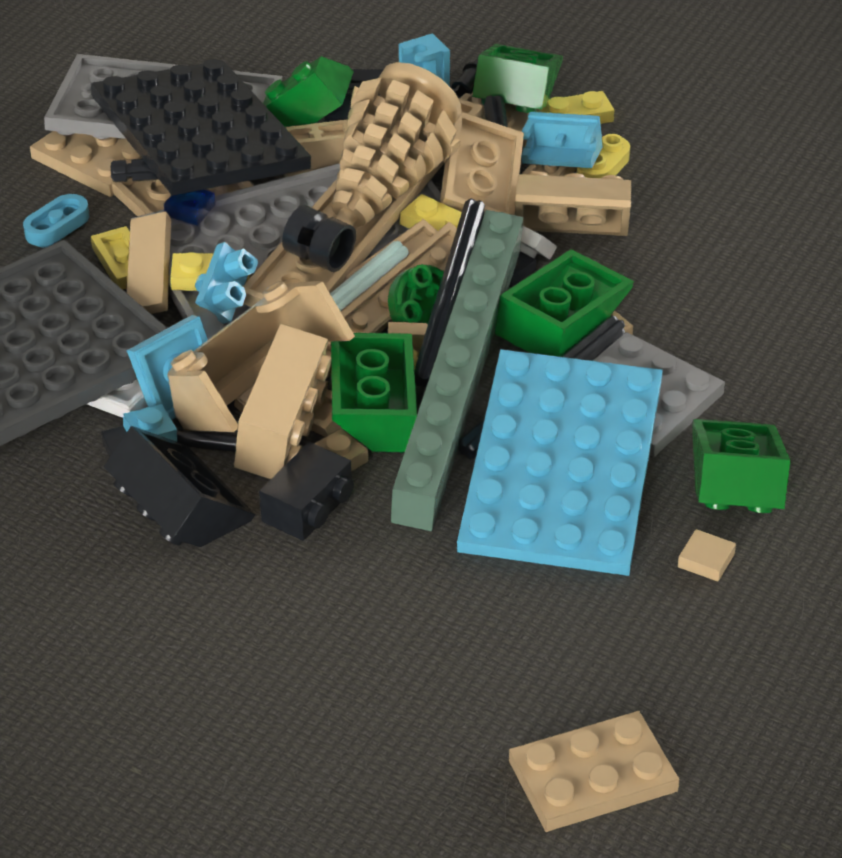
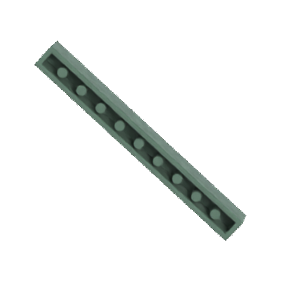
M485 211L393 486L391 523L427 531L433 530L459 448V439L463 435L496 330L500 295L509 288L520 253L524 217L504 212Z

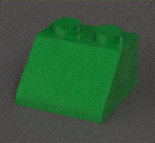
M322 56L312 63L305 61L295 68L290 78L284 82L279 79L266 89V97L263 104L284 127L314 124L343 105L354 71L347 65Z

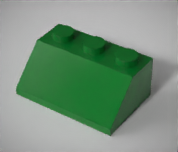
M353 333L355 337L350 341H331L332 421L372 452H405L417 417L412 334Z

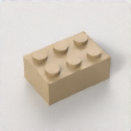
M280 324L238 422L234 468L272 479L302 449L299 443L302 435L308 437L315 418V413L312 412L315 403L321 405L328 386V381H325L332 357L326 356L327 338Z

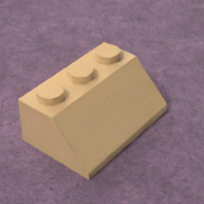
M532 171L527 173V175L518 174L515 210L516 216L524 217L523 226L533 231L628 236L631 180H623L622 177L616 175H607L602 178H586L578 173H569L564 176H549L541 171Z

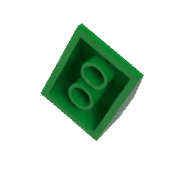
M494 44L479 54L472 97L481 98V104L484 105L487 96L500 95L505 103L516 105V111L530 113L537 112V109L542 110L550 98L563 56Z
M570 249L500 295L495 334L529 353L560 357L613 313L633 288L634 281Z
M693 419L695 491L699 503H705L706 507L715 510H727L730 508V505L747 506L748 510L756 513H770L773 511V508L785 509L790 458L775 425Z

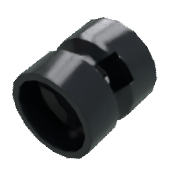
M307 205L298 207L292 213L285 225L282 236V245L285 251L305 260L310 259L311 263L333 273L339 271L347 263L356 242V230L353 226L334 217L328 218L327 214Z

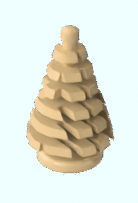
M396 62L387 65L379 78L363 81L359 88L354 87L351 109L347 120L348 129L345 132L344 149L340 158V171L337 173L336 179L337 191L332 201V210L337 215L334 218L351 226H364L373 219L374 214L378 215L392 203V197L396 199L401 197L408 188L416 185L425 175L436 169L442 161H446L447 158L458 151L460 139L455 137L457 130L454 124L461 115V103L455 92L444 80L422 67L410 63Z

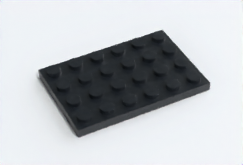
M210 59L204 61L203 64L192 66L175 65L168 70L157 72L141 71L137 75L122 78L111 76L103 81L91 83V96L172 196L311 169V155L223 60Z

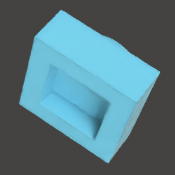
M162 404L123 414V427L126 432L131 426L177 442V429Z

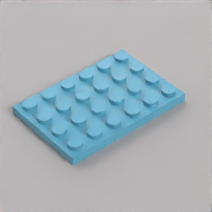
M500 349L457 539V552L629 576L663 370Z

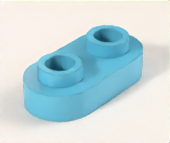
M77 194L61 195L29 215L23 222L26 241L38 247H49L85 224L89 219L87 200Z

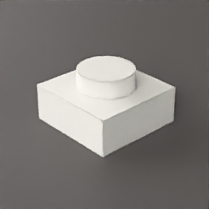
M523 226L520 251L532 258H535L538 253L550 260L557 246L544 236Z

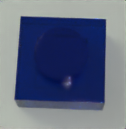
M199 190L171 195L164 203V212L166 211L170 218L198 226L216 205L215 193Z

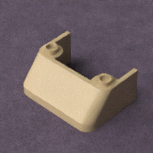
M278 281L270 285L262 292L263 299L196 350L185 351L171 361L172 368L168 372L174 413L184 430L235 432L238 429V423L227 405L255 384L280 324L327 338L328 342L350 341L355 337L323 281L285 284L284 281Z

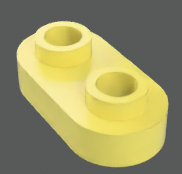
M617 134L603 136V148L593 167H577L576 173L582 174L586 178H602L607 175H617L629 162L630 143Z

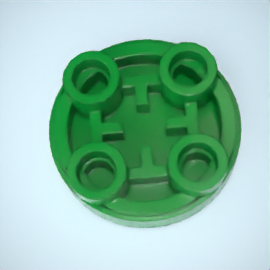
M421 264L401 272L391 284L388 294V309L392 322L428 324L444 271L435 266Z

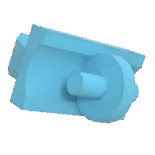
M225 242L217 244L206 274L199 275L196 280L195 287L199 294L195 303L213 312L222 324L231 322L236 308L243 306L246 297L243 285L248 275L255 273L258 260L245 249L235 251Z

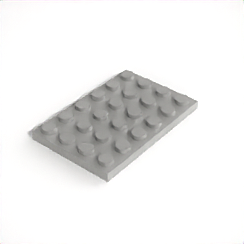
M77 54L44 117L45 130L56 131L62 135L77 133L92 135L98 139L110 137L126 139L91 96V83L103 81L111 76L122 78L137 75L141 71L157 72L168 70L175 66V64ZM234 71L262 103L266 97V89L275 81L282 80V76Z

